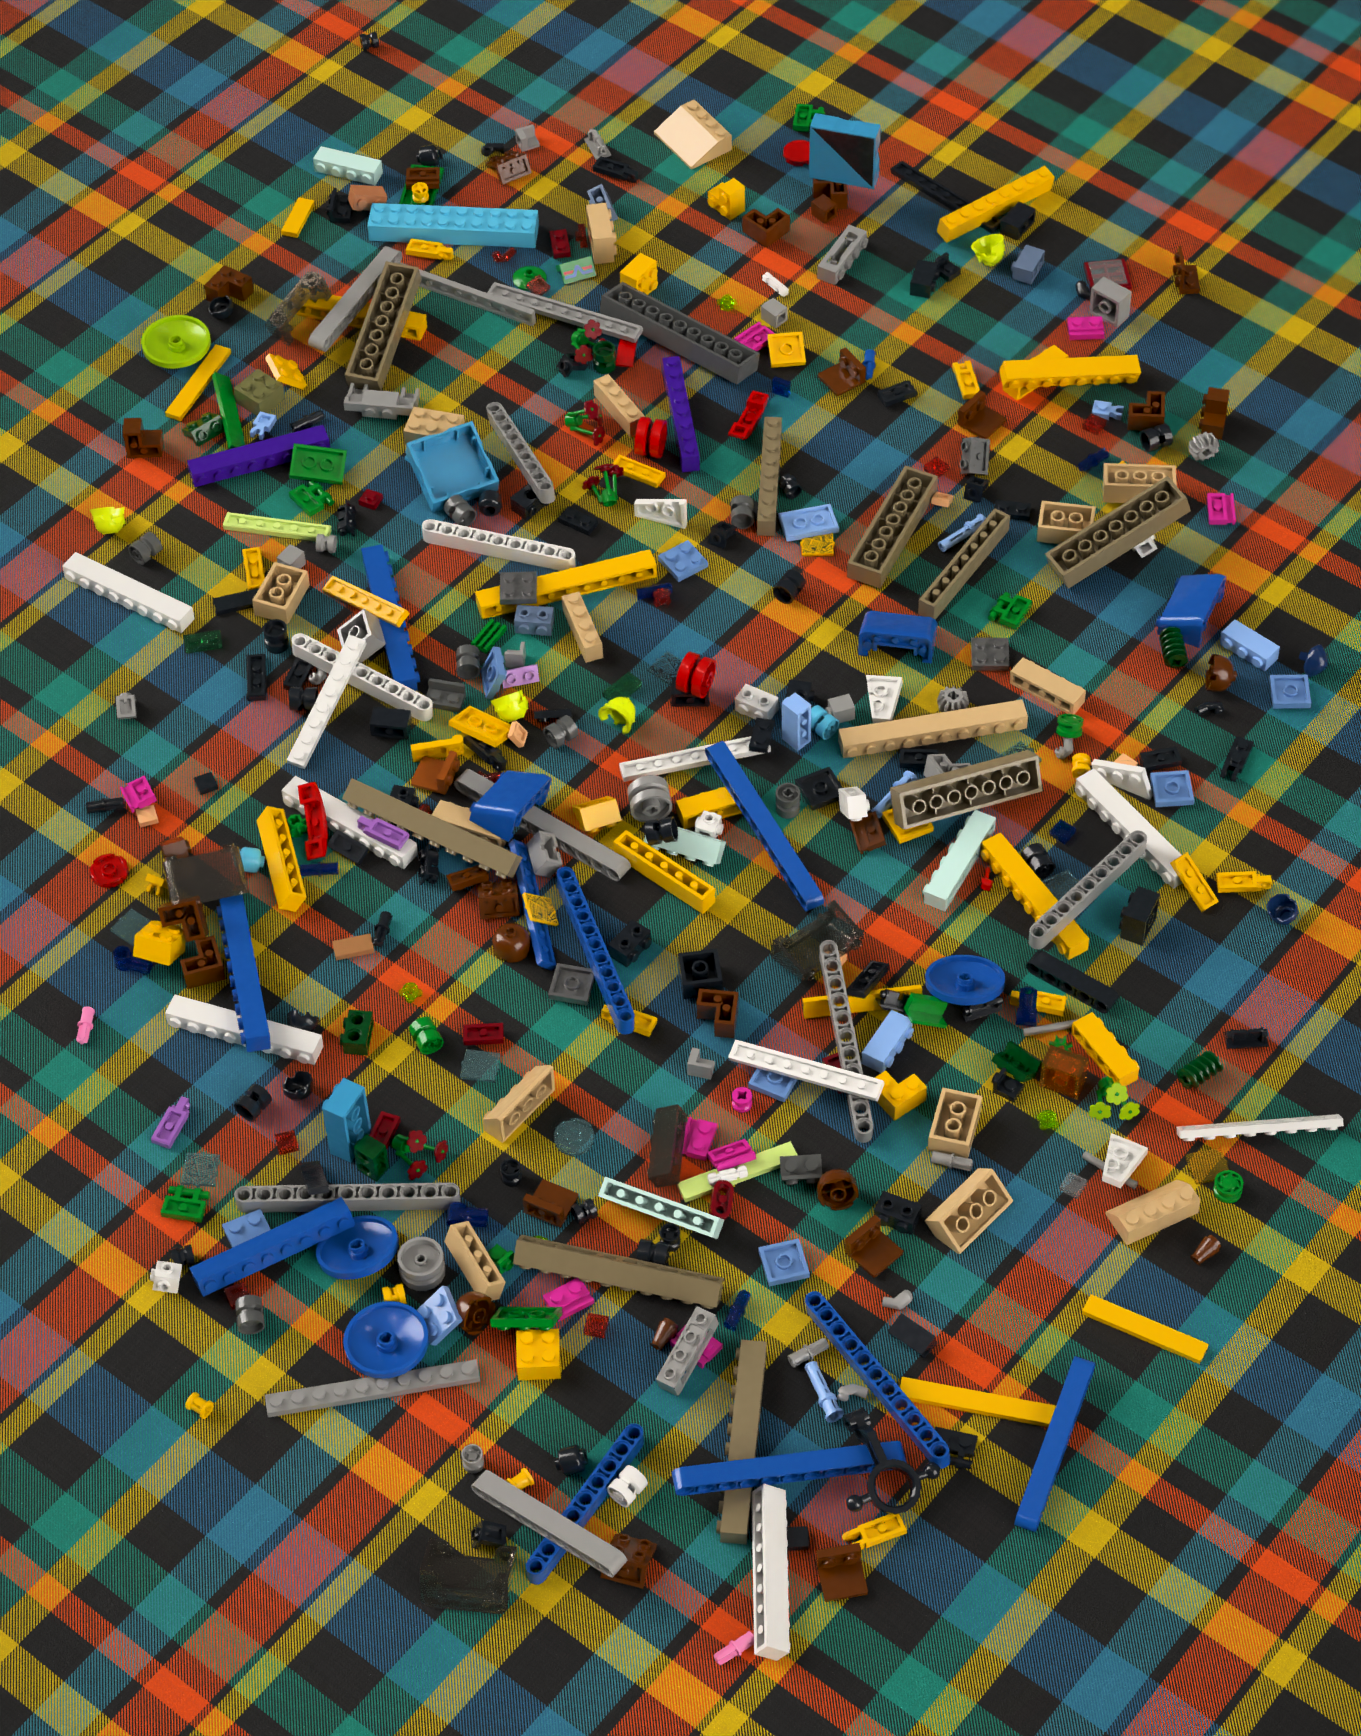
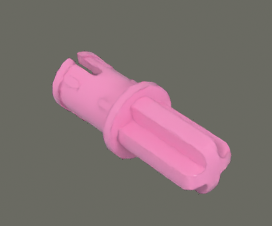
M88 1006L82 1008L81 1019L77 1024L78 1033L76 1041L81 1045L88 1043L90 1030L93 1029L92 1021L95 1010Z
M748 1631L737 1640L729 1641V1645L714 1654L715 1661L719 1665H723L735 1656H741V1652L754 1645V1635Z

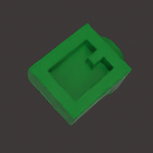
M496 1244L488 1251L489 1256L501 1275L514 1266V1252L512 1250L507 1252L499 1244Z

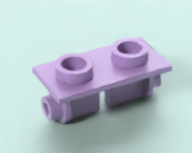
M537 664L506 670L507 676L502 684L504 689L539 682Z

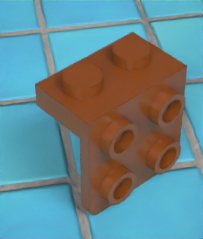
M450 751L445 761L428 756L422 757L411 780V785L416 788L446 795L449 786L453 782L455 773L460 767L457 752Z

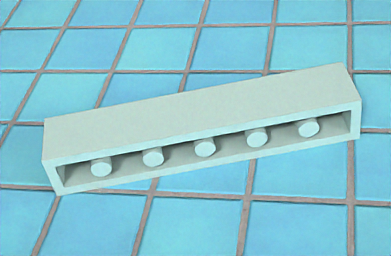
M974 810L973 814L967 817L965 827L959 830L955 843L952 842L950 844L947 856L942 857L939 869L933 872L931 882L926 884L922 894L924 895L925 904L944 912L946 911L978 859L981 851V842L990 838L995 831V817L978 810Z
M608 1177L604 1178L598 1195L604 1199L718 1239L724 1223V1219Z

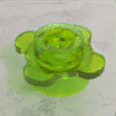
M726 294L717 300V304L720 305L723 311H731L734 305L737 304V300Z
M412 982L406 983L399 990V995L403 996L407 1003L414 1002V999L421 997L423 994L422 990L418 989V986Z
M1044 1110L1037 1114L1041 1130L1058 1128L1059 1122L1056 1121V1112Z

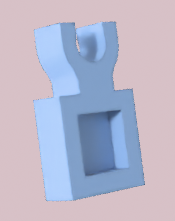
M1095 400L1091 417L1109 420V417H1113L1116 420H1121L1124 406H1112L1111 402Z
M260 411L253 422L250 437L254 438L255 434H259V439L263 440L264 432H270L277 421L276 415Z

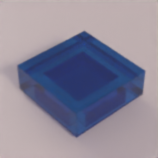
M774 377L772 380V393L788 398L791 394V382Z
M1060 819L1049 831V835L1066 844L1076 833V828Z

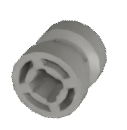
M317 534L316 551L335 553L337 536Z
M476 1444L465 1446L461 1452L463 1468L472 1474L480 1472L484 1467L483 1450Z

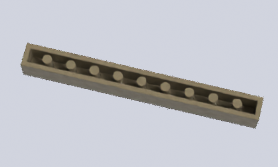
M351 778L342 799L348 801L347 806L356 810L358 807L364 809V814L374 817L376 814L380 816L381 820L387 823L393 822L397 824L396 827L406 832L407 829L412 831V836L423 840L425 837L430 840L429 844L437 848L440 845L446 847L445 851L454 856L459 853L463 855L462 859L469 863H473V860L479 862L478 867L489 871L490 868L496 870L495 875L504 879L507 876L514 877L523 858Z
M521 1235L517 1239L513 1264L519 1265V1268L522 1269L535 1268L545 1274L551 1272L558 1273L563 1278H571L572 1276L579 1278L582 1282H600L599 1284L605 1287L613 1285L620 1287L624 1291L637 1290L643 1295H660L665 1300H672L674 1298L681 1300L684 1304L697 1303L707 1309L717 1308L719 1305L724 1278L526 1235Z
M741 1340L740 1348L736 1347L735 1360H738L739 1364L734 1366L733 1379H737L736 1385H732L731 1398H735L734 1404H730L729 1417H733L732 1423H728L727 1436H731L730 1442H726L725 1455H729L728 1461L756 1458L767 1355V1342ZM753 1487L721 1491V1494H724V1501H719V1514H722V1520H717L716 1534H720V1542L747 1545Z

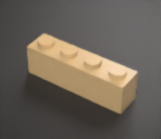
M609 374L593 380L594 396L630 438L635 436L640 417H645L644 414Z
M580 592L562 596L564 615L585 663L603 658L602 642Z
M1022 658L1010 671V684L1067 714H1075L1085 702V689L1025 658Z
M439 801L432 813L433 816L502 848L505 846L506 840L469 820L471 815L470 808L461 807L452 802Z
M469 1221L450 1225L444 1242L473 1290L486 1294L491 1298V1301L500 1299L506 1282Z

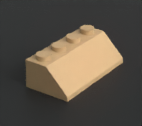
M1104 463L1103 502L1125 503L1166 476L1177 486L1176 465Z
M551 1065L535 1066L531 1071H528L518 1084H515L504 1098H501L491 1111L484 1115V1131L503 1143L555 1091L553 1067Z
M978 1168L925 1222L937 1239L957 1254H961L1013 1202V1199L993 1169Z
M1175 1180L1110 1209L1105 1214L1127 1246L1199 1212L1200 1198L1189 1183Z

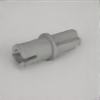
M935 1150L932 1153L931 1163L948 1166L949 1169H952V1167L971 1171L972 1159L956 1156L955 1153L947 1154Z
M821 1338L808 1346L805 1344L800 1350L788 1355V1361L795 1368L807 1360H813L815 1355L827 1350L829 1344L825 1338Z

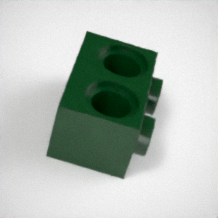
M349 1010L348 1017H344L343 1029L345 1031L344 1034L340 1035V1046H343L344 1054L368 1056L374 1027L372 1011Z
M368 1134L355 1143L354 1154L357 1170L377 1182L389 1169L386 1145Z

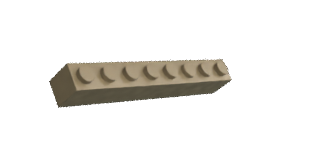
M764 417L757 536H775L782 417Z
M995 508L921 596L918 605L919 615L932 617L936 620L1009 531L1010 515Z

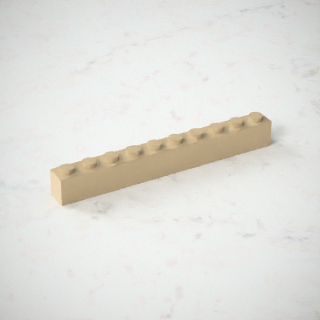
M1023 699L843 728L839 729L838 742L843 758L1026 729L1028 715Z

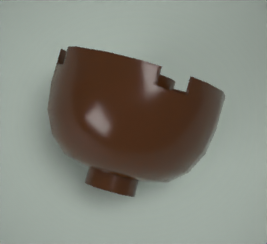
M1212 654L1208 661V664H1210L1209 670H1206L1205 688H1207V691L1221 692L1226 690L1232 681L1235 682L1237 671L1234 670V665L1230 659L1222 655Z
M507 923L500 926L492 938L493 953L498 959L501 960L502 958L508 963L519 962L528 956L527 953L531 951V939L528 931L516 923Z
M829 1170L821 1176L817 1184L818 1200L822 1206L831 1207V1210L847 1209L854 1204L853 1201L859 1196L858 1184L853 1175L846 1170Z
M470 1291L462 1295L456 1302L458 1313L463 1320L458 1326L464 1332L470 1335H477L484 1331L480 1329L486 1323L490 1325V1319L495 1314V1303L491 1301L489 1296L481 1292Z

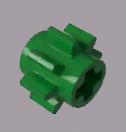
M300 814L290 815L287 823L291 838L301 837L304 832H307L306 818L302 819Z
M1056 1035L1054 1042L1049 1041V1045L1053 1048H1050L1048 1053L1054 1054L1055 1061L1057 1058H1062L1065 1061L1067 1054L1072 1055V1051L1068 1048H1071L1073 1044L1072 1042L1067 1043V1036L1059 1038ZM1061 1045H1063L1064 1049H1060V1051H1058L1057 1047L1059 1048L1061 1047Z

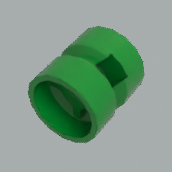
M430 1017L418 1018L409 1027V1032L422 1054H432L442 1047L444 1043L443 1038Z

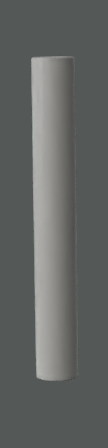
M1078 1019L1024 1028L1023 1034L1025 1037L1072 1028V1023Z
M1087 1151L1083 1153L1082 1158L1104 1170V1161ZM1129 1177L1124 1184L1135 1189L1138 1182Z

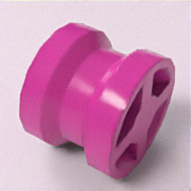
M738 1087L733 1091V1109L740 1113L751 1109L752 1092L748 1088Z

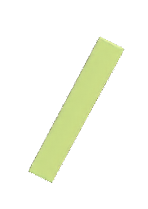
M227 512L223 522L224 530L315 542L317 534L330 536L332 530L329 525Z
M791 1141L755 1154V1160L738 1165L746 1166L748 1176L741 1179L737 1177V1180L729 1182L735 1185L780 1168V1156L797 1155ZM717 1168L677 1183L685 1203L712 1193L714 1185L711 1186L709 1184L707 1176L709 1173L714 1172L718 1174Z

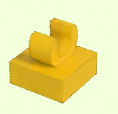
M149 873L145 879L151 882L147 886L146 891L152 893L156 887L155 895L161 896L163 888L169 889L172 883Z

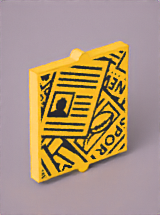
M833 533L802 538L800 542L802 556H833V546H835Z
M529 893L522 894L525 903L524 907L527 909L530 921L552 926L559 925L551 898Z

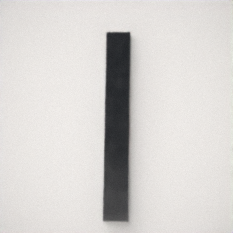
M900 161L891 168L893 175L953 211L971 203L904 161ZM992 217V220L983 222L980 227L992 234L1001 227L1000 219Z

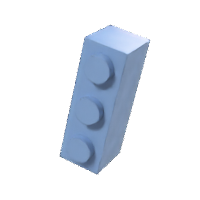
M1237 620L1232 621L1221 632L1220 645L1264 672L1278 659L1280 646Z
M794 693L790 697H786L782 702V739L799 751L811 741V704L797 693Z
M891 1009L862 1051L861 1064L880 1073L884 1072L887 1067L890 1068L896 1053L899 1054L902 1051L905 1040L910 1039L913 1034L914 1028H912L909 1018Z

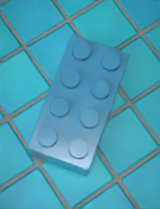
M343 1078L339 1084L335 1085L330 1098L323 1102L322 1111L330 1154L351 1163L355 1158V1143L366 1134L370 1135L372 1129L365 1087Z

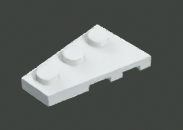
M636 499L634 503V516L685 529L687 526V499Z
M866 675L873 723L892 721L903 684L902 677Z
M1094 759L1091 763L1092 769L1094 768L1108 783L1148 800L1152 798V789L1144 767Z
M1111 1133L1102 1181L1121 1188L1145 1158L1148 1148Z

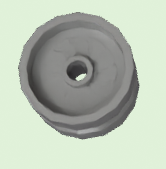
M653 775L643 776L635 779L628 786L627 795L630 802L631 815L634 819L640 822L655 819L661 820L672 811L669 786L664 778Z
M415 1237L409 1239L401 1246L398 1251L397 1261L402 1282L408 1288L416 1291H427L435 1288L442 1282L445 1276V1262L440 1244L428 1237Z

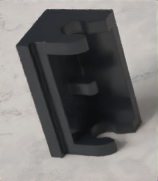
M902 1313L887 1331L888 1334L909 1346L923 1358H926L937 1345L936 1336Z

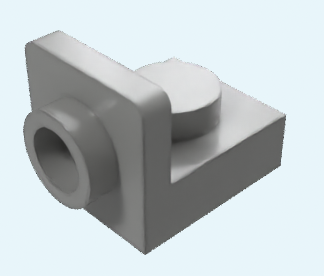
M121 693L120 696H116L118 720L137 718L135 695Z

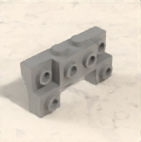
M351 383L344 400V410L362 412V417L397 420L398 415L410 416L413 407H418L420 389L416 388L415 394L406 393V388L402 387L401 394L399 395V392L369 390L368 384H365L363 389H355V384Z

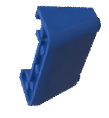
M1222 574L1182 575L1181 578H1177L1174 585L1175 590L1162 616L1157 618L1155 625L1158 627L1157 635H1160L1161 631L1165 628L1178 627L1181 629L1184 643L1199 648L1202 642V633L1206 630L1207 621L1216 603H1221L1224 597L1226 576Z
M869 611L865 613L859 632L858 655L867 656L869 650L877 651V646L880 645L914 649V655H921L923 663H932L937 634V621L932 617Z
M507 770L502 772L498 781L479 801L473 802L469 810L471 812L469 820L509 842L514 835L512 833L514 826L518 827L520 825L522 817L534 804L541 807L546 802L552 778L545 774Z

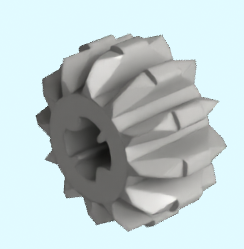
M1199 433L1198 436H1193V440L1189 441V452L1195 460H1200L1201 462L1205 459L1209 460L1210 457H1215L1214 453L1219 452V442L1212 433Z
M954 685L952 688L946 686L944 690H940L937 704L939 711L948 712L966 709L969 705L967 692L962 691L961 687L956 689Z

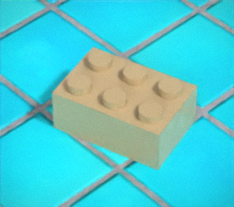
M606 203L586 205L587 230L594 264L614 262L617 248L616 244L614 245L616 233L612 232L614 231L613 220L610 221L612 219L611 209H607Z
M413 407L403 431L405 446L407 442L428 435L439 434L449 428L464 424V415Z
M1042 501L1037 542L1061 544L1094 523L1096 506Z
M274 562L252 600L254 615L270 620L279 619L288 624L310 586L308 571Z
M942 1087L928 1138V1151L933 1152L935 1150L947 1154L955 1153L956 1156L969 1157L981 1113L982 1096Z

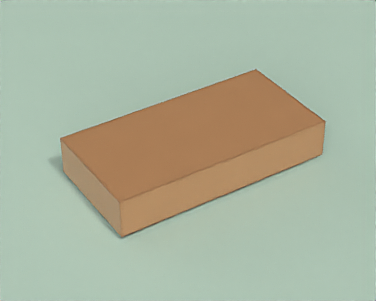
M371 934L332 941L336 960L375 953Z

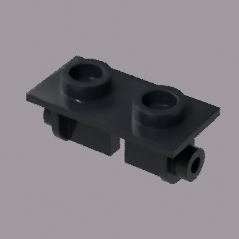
M345 499V505H341L338 508V533L341 536L351 533L354 537L355 528L357 527L355 521L357 512L354 505H351L347 499Z
M427 843L425 848L420 851L418 861L421 862L418 870L420 885H423L425 880L431 884L436 883L438 880V867L434 866L439 864V853L434 848L429 849V843Z
M885 989L881 990L880 998H876V1001L880 1008L886 1011L893 1009L907 1016L903 1008L910 995L903 993L899 1000V992Z
M998 996L994 1000L983 1004L960 1005L965 1022L1002 1011L1001 1004H1003L1001 996Z
M1263 1027L1249 1030L1230 1029V1031L1224 1032L1227 1049L1268 1047L1266 1039L1268 1031L1263 1029Z

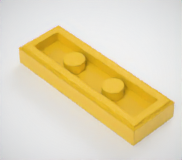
M298 197L281 230L282 235L298 238L315 205L314 200Z
M620 454L612 463L624 468V476L658 488L666 477L665 472Z
M260 547L242 549L248 589H258L265 579Z
M1188 852L1170 862L1201 912L1219 902Z

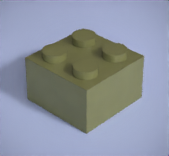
M256 369L234 387L236 403L255 415H258L260 411L269 413L285 399L283 384L259 369Z

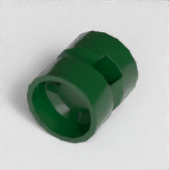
M599 341L593 346L594 369L598 373L608 374L616 368L615 346L609 341Z

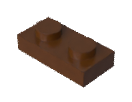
M476 865L448 874L446 879L453 892L489 880L487 871Z

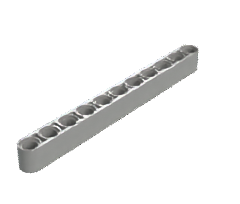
M466 769L454 781V786L460 793L476 802L495 784L470 769ZM533 806L521 819L519 825L521 828L534 835L539 830L555 834L558 849L614 881H619L631 868L630 862L622 855L536 806Z
M825 940L820 945L819 959L841 1069L863 1075L838 946L832 940ZM839 1021H845L846 1023L840 1024ZM846 1038V1039H849L850 1041L844 1042V1041H842V1039ZM851 1056L853 1059L848 1060L845 1057ZM846 1093L854 1136L861 1143L869 1142L873 1136V1121L869 1101L866 1098ZM862 1110L864 1113L858 1114L856 1111ZM865 1128V1129H867L868 1131H867V1132H861L860 1129Z
M455 1183L329 1185L328 1193L308 1195L305 1185L241 1186L234 1193L237 1209L243 1213H251L258 1209H261L262 1213L310 1212L342 1197L350 1211L455 1209L461 1203L459 1187Z

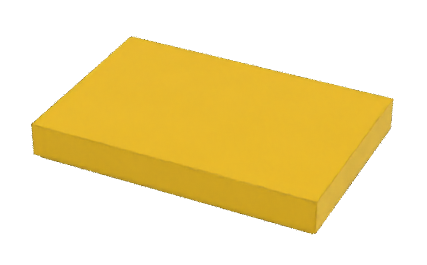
M468 706L449 720V726L495 748L508 739L507 736L511 724L472 706Z

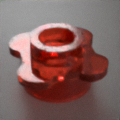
M659 588L653 592L655 599L653 603L656 607L671 603L669 597L671 594L670 590Z

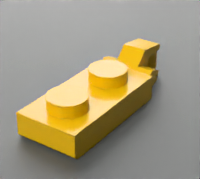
M411 238L405 250L406 255L452 260L454 257L453 248L443 246L439 242Z
M1256 871L1216 873L1218 893L1255 892L1271 889V875L1260 876V874H1256Z
M1031 989L1022 992L1012 990L1010 996V1004L1058 1016H1063L1067 1000L1066 996Z
M604 1005L601 1010V1018L615 1025L607 1005ZM633 1010L635 1014L633 1032L650 1037L657 1024V1018Z

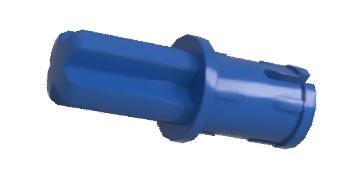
M872 349L865 351L864 361L862 362L866 367V380L872 379L873 369L876 367L874 362L876 353Z

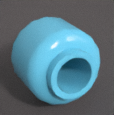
M243 847L241 851H237L236 866L242 872L257 873L259 868L264 866L265 856H261V851L258 848Z

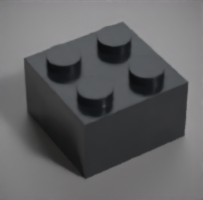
M1140 886L1137 887L1135 893L1131 892L1128 899L1129 904L1127 907H1123L1120 915L1122 918L1119 925L1121 930L1120 938L1141 946L1144 944L1157 918L1159 893Z
M717 949L678 953V969L683 999L697 998L699 989L723 991V980Z

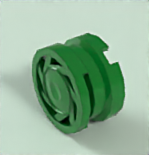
M1075 714L1059 715L1057 719L1059 725L1056 728V733L1065 738H1078L1082 736L1084 719Z
M1224 1170L1218 1173L1214 1181V1196L1223 1203L1238 1201L1242 1194L1243 1178L1240 1174L1231 1170Z

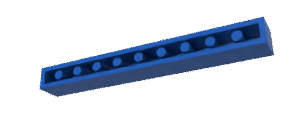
M383 545L361 548L371 594L402 608L401 604H397V601L400 600L398 590L394 591V588H396L395 578L390 576L393 575L391 564H387L389 562L388 551H384ZM379 619L386 642L384 648L392 679L414 691L418 690L417 683L420 682L418 671H414L417 666L415 657L411 658V655H413L412 645L407 643L410 639L408 630L404 631L406 622L404 621L398 628Z
M243 895L219 898L220 906H216L217 916L222 918V920H219L220 932L224 931L221 934L222 943L227 945L224 948L225 959L230 960L227 961L228 973H232L229 976L230 986L235 987L232 990L233 1001L238 1003L235 1004L236 1016L240 1015V1018H237L238 1028L243 1030L240 1033L241 1044L246 1045L247 1052L271 1049L270 1033Z

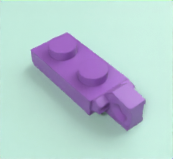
M360 816L357 820V827L363 830L364 834L398 851L409 839L408 832L377 817L370 820Z
M181 1096L176 1106L168 1107L151 1137L152 1143L168 1149L171 1148L190 1113L188 1110L190 1107L189 1098Z

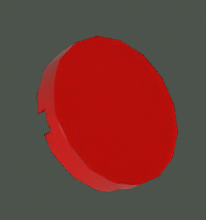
M794 140L787 143L783 150V157L788 164L799 167L804 166L806 163L809 164L810 142Z
M111 853L97 857L89 869L92 881L104 888L116 887L122 884L129 873L126 860L122 856H115V854Z

